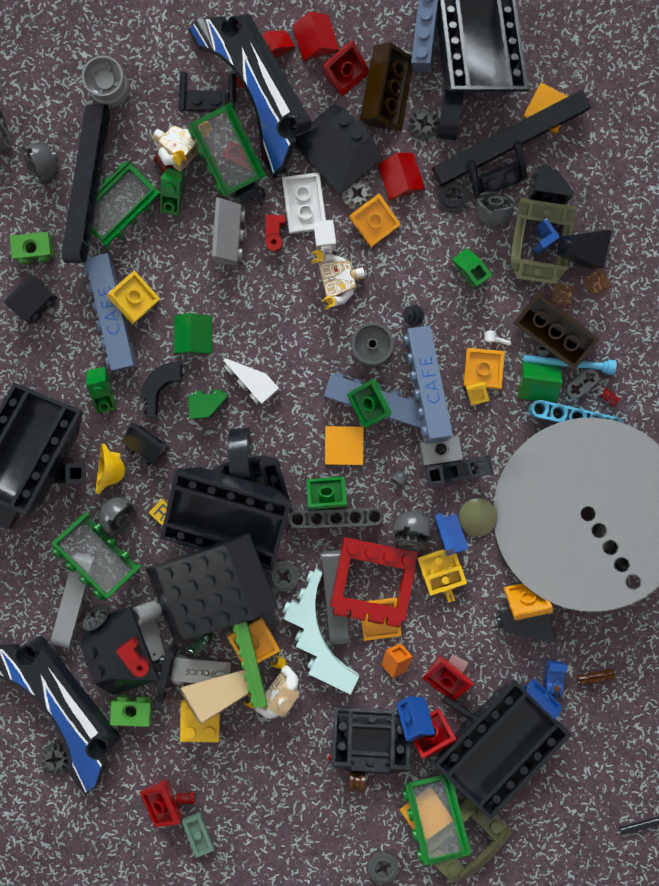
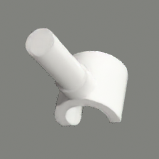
M496 331L485 332L486 342H497L510 346L511 341L496 337Z

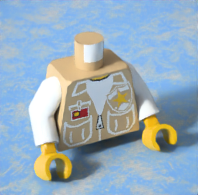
M208 121L201 123L198 127L204 137H208L209 131L212 130ZM172 126L166 133L157 129L153 134V140L158 142V155L163 164L172 165L180 172L199 153L197 149L199 145L196 139H192L188 129Z
M321 250L311 252V254L317 256V259L311 260L312 263L322 262L319 263V270L326 294L322 302L326 301L328 303L325 310H329L333 306L345 304L354 294V290H356L355 281L365 278L363 267L352 270L350 261H346L343 257L323 253Z
M275 656L278 659L277 663L271 661V666L281 669V672L265 693L267 706L255 709V711L267 719L276 718L278 715L283 718L299 696L298 676L286 665V660L279 656ZM243 701L244 705L254 709V705H251V701L249 703Z

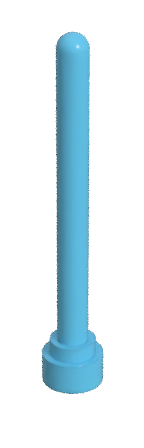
M525 355L523 357V361L529 363L570 367L559 358ZM609 359L603 361V363L582 361L577 368L602 370L606 375H615L617 363L616 360Z

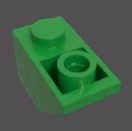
M166 168L163 173L160 194L161 213L179 216L185 188V171L182 170L180 172L177 169Z
M467 248L451 259L473 290L492 276L482 260Z
M106 367L87 370L86 386L97 413L116 410L112 384Z
M212 390V394H205L204 391H195L193 395H188L190 419L211 418L229 398L228 393H224V390Z

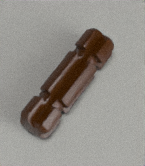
M607 669L604 670L605 672L601 670L587 673V675L579 674L576 676L578 685L583 686L587 685V683L594 684L605 682V680H615L614 670Z

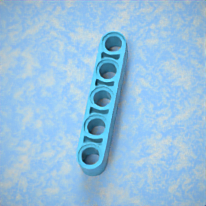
M543 400L532 402L528 408V412L533 418L554 423L571 420L573 413H577L579 418L595 417L624 423L618 417ZM536 404L542 407L541 414H537L534 411ZM555 408L559 409L561 412V416L559 419L555 418L553 415V411Z

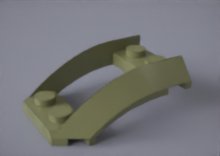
M520 198L510 258L517 279L556 284L565 271L568 270V260L557 256L556 264L520 259L526 219L535 221L547 219L550 223L562 224L560 238L561 236L572 235L578 206Z
M468 798L459 805L463 823L470 816L493 841L465 868L457 859L435 864L434 866L451 883L467 879L475 874L494 857L514 833L512 828L497 814L490 821ZM454 821L427 840L430 858L450 854L441 843L456 831Z

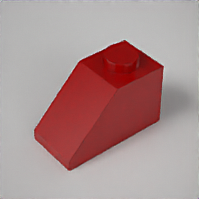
M286 30L267 31L262 34L275 58L295 48Z

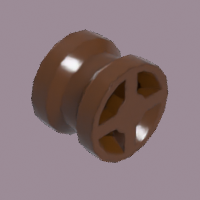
M350 772L348 792L358 790L360 793H364L365 773L355 774Z

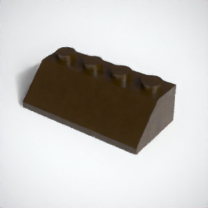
M391 42L373 46L360 120L372 127L401 132L413 71L411 64L412 56Z
M539 291L535 293L513 323L574 370L600 340L596 334Z

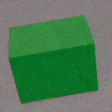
M195 313L175 315L174 354H212V316Z
M522 361L517 398L556 403L562 385L561 366Z
M375 378L347 393L363 428L392 415Z
M344 476L306 479L308 510L347 507Z

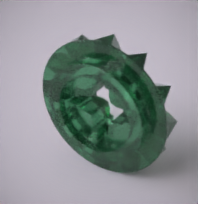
M212 632L203 634L188 648L187 653L190 656L193 653L194 655L198 654L212 641L211 637L214 634Z

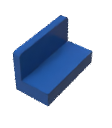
M547 219L543 220L536 228V231L543 239L532 249L536 256L552 246L560 238Z
M442 513L434 515L435 524L446 556L468 550L457 514L443 517Z
M535 678L523 686L526 692L553 719L560 716L562 705Z
M408 696L396 704L406 741L412 742L421 736H433L435 734L424 697Z

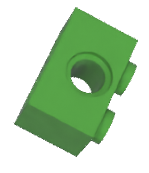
M49 232L10 236L12 259L19 262L20 265L31 264V261L38 260L40 263H46L50 261L49 259L55 258L53 236ZM36 245V251L30 253V248Z
M118 695L117 698L111 701L110 725L149 727L151 725L153 699H148V696L143 695L137 696L136 699L129 698L128 695ZM128 706L135 707L136 714H131L128 711Z

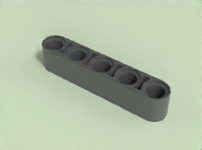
M374 507L297 510L289 516V523L294 528L376 526L383 521L384 516L381 510ZM372 511H377L380 515L379 520L376 522H372L369 519V514ZM315 513H319L323 518L319 524L312 522L311 517ZM333 513H339L342 516L339 523L331 521L330 517ZM351 513H360V520L352 522L350 520ZM295 514H300L303 517V522L299 525L295 524L292 520Z
M340 549L321 551L330 645L349 644L347 617L332 615L333 607L330 606Z

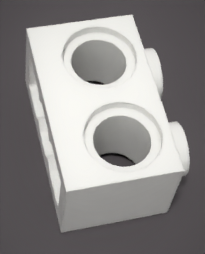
M333 220L314 222L316 249L321 250L323 253L332 254L333 251H336Z

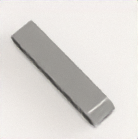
M76 553L73 559L92 576L94 569L92 565L96 558ZM69 571L51 637V644L71 649L73 645L72 639L76 635L79 624L77 620L81 616L82 602L86 598L89 587L82 584L79 580L80 576L75 571L73 573Z

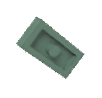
M201 812L182 819L183 827L195 857L197 858L214 851L215 847Z

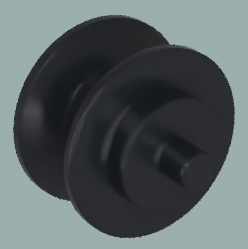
M418 305L408 306L403 312V319L408 325L420 324L424 319V311Z

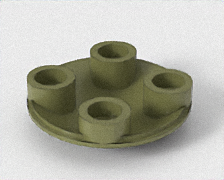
M481 498L471 499L465 502L459 511L461 528L469 535L476 537L484 536L490 533L496 525V510L487 500Z

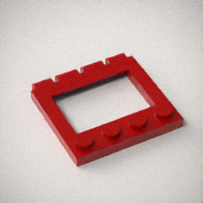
M343 537L330 606L333 607L332 615L347 617L348 610H350L349 618L365 621L368 614V622L382 625L384 624L385 617H387V626L400 628L401 621L406 620L418 552ZM351 558L403 569L396 607L343 597Z

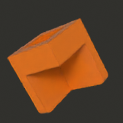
M399 643L386 649L381 665L392 678H395L408 671L413 656Z

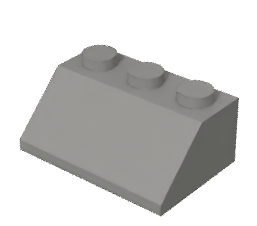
M216 198L212 257L216 264L239 265V260L243 259V249L240 248V241H244V230L241 229V224L245 222L246 211H242L241 204L222 198Z

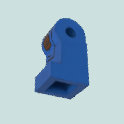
M546 660L544 688L554 698H561L564 676L567 673L568 665L561 661Z

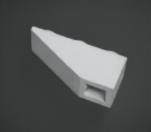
M226 358L223 360L226 363L225 369L231 375L235 373L238 376L237 382L243 389L247 387L252 392L249 396L256 404L260 401L263 405L280 390L267 374Z

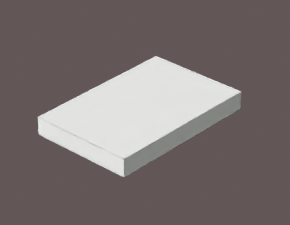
M320 173L282 177L289 234L314 231V222L326 221Z

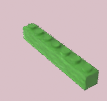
M248 622L235 624L233 632L237 635L236 644L240 647L239 656L243 659L241 663L243 670L245 669L246 672L244 674L245 680L249 684L247 686L248 693H251L252 696L250 698L251 705H254L255 709L267 706V699Z

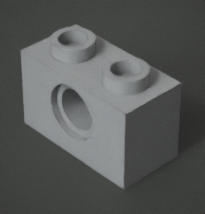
M454 434L449 441L426 444V440L423 438L424 442L419 443L423 465L463 459L459 437H454ZM438 444H442L445 447V452L442 455L437 454L435 450Z

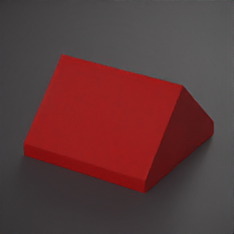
M310 11L292 25L303 62L339 51L328 14Z
M352 40L323 65V76L342 97L369 73L364 59Z
M396 153L378 164L389 201L425 189L414 153Z
M442 655L438 656L422 677V679L444 696L447 695L453 700L461 696L474 684L470 677Z
M440 708L430 713L435 734L433 736H421L413 741L422 759L457 741Z
M167 779L139 792L155 828L178 825L180 823L182 812L176 803L175 796Z

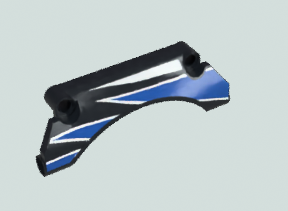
M251 15L231 16L228 21L224 16L197 18L188 31L200 51H206L221 58L233 69L243 83L257 117L261 158L271 176L277 178L278 174L282 172L284 174L287 171L286 165L296 143L294 137L298 133L308 131L311 128V119Z
M36 637L23 648L18 644L0 645V679L8 681L26 692L50 717L63 740L69 761L70 777L83 794L86 795L100 783L107 762L104 754L120 740L119 733L110 725V722L44 637Z

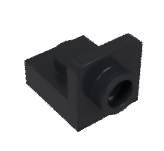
M256 181L237 190L235 193V201L238 204H247L256 198L260 206L264 205L266 193L262 186H258Z

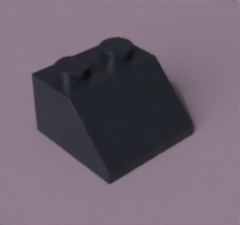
M550 166L538 167L530 179L529 199L567 204L574 196V191L559 171L552 169Z
M30 275L3 303L25 322L31 324L40 320L42 317L41 313L45 309H50L54 306L57 296L42 281Z
M131 423L122 441L126 445V450L132 454L137 453L142 456L140 460L148 466L151 464L157 465L169 449L167 444L136 423Z

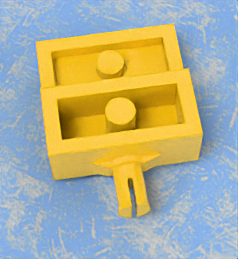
M444 549L417 557L429 595L445 592L448 603L451 600L455 601L452 589L467 584L457 554L446 556Z
M182 700L180 742H219L221 712L199 725L187 702Z

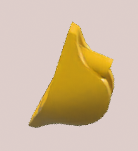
M101 444L95 494H100L105 487L118 483L125 474V466L120 459V453L110 452L105 444Z

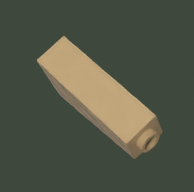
M245 670L181 688L180 692L199 725L250 694L247 688L249 684L244 676L246 674Z

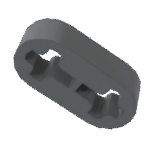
M587 369L580 373L566 386V395L572 399L581 397L598 382V373L593 369ZM586 373L593 375V382L588 381L585 384L582 382L587 378ZM580 384L581 387L577 390L578 394H571V386L575 387Z

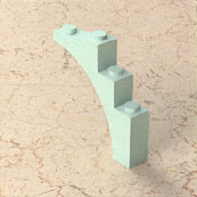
M315 568L314 572L310 570L306 581L309 582L306 589L302 588L297 597L300 599V602L292 599L291 603H286L282 611L285 614L283 619L303 628V631L299 629L295 640L297 641L296 647L316 656L315 658L311 657L308 663L309 675L351 695L359 678V673L347 667L333 654L319 630L315 599L323 571Z

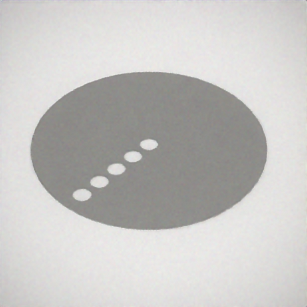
M578 418L559 422L541 430L525 441L509 459L502 471L496 487L493 506L497 514V521L494 527L497 543L506 563L518 579L543 599L556 605L579 611L595 612L621 608L646 597L659 587V444L632 426L602 418ZM589 506L595 510L596 515L593 520L585 521L582 519L581 510L584 507ZM597 523L605 525L607 529L606 535L602 538H597L592 534V527ZM608 540H613L618 545V551L614 555H608L603 550V544ZM619 557H624L629 561V569L625 572H619L614 567V562ZM632 574L637 575L641 580L640 587L635 590L628 588L626 585V578Z

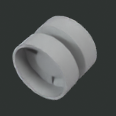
M97 56L86 63L82 72V80L93 100L97 104H107L109 108L121 105L128 97L129 82L119 63L108 56Z

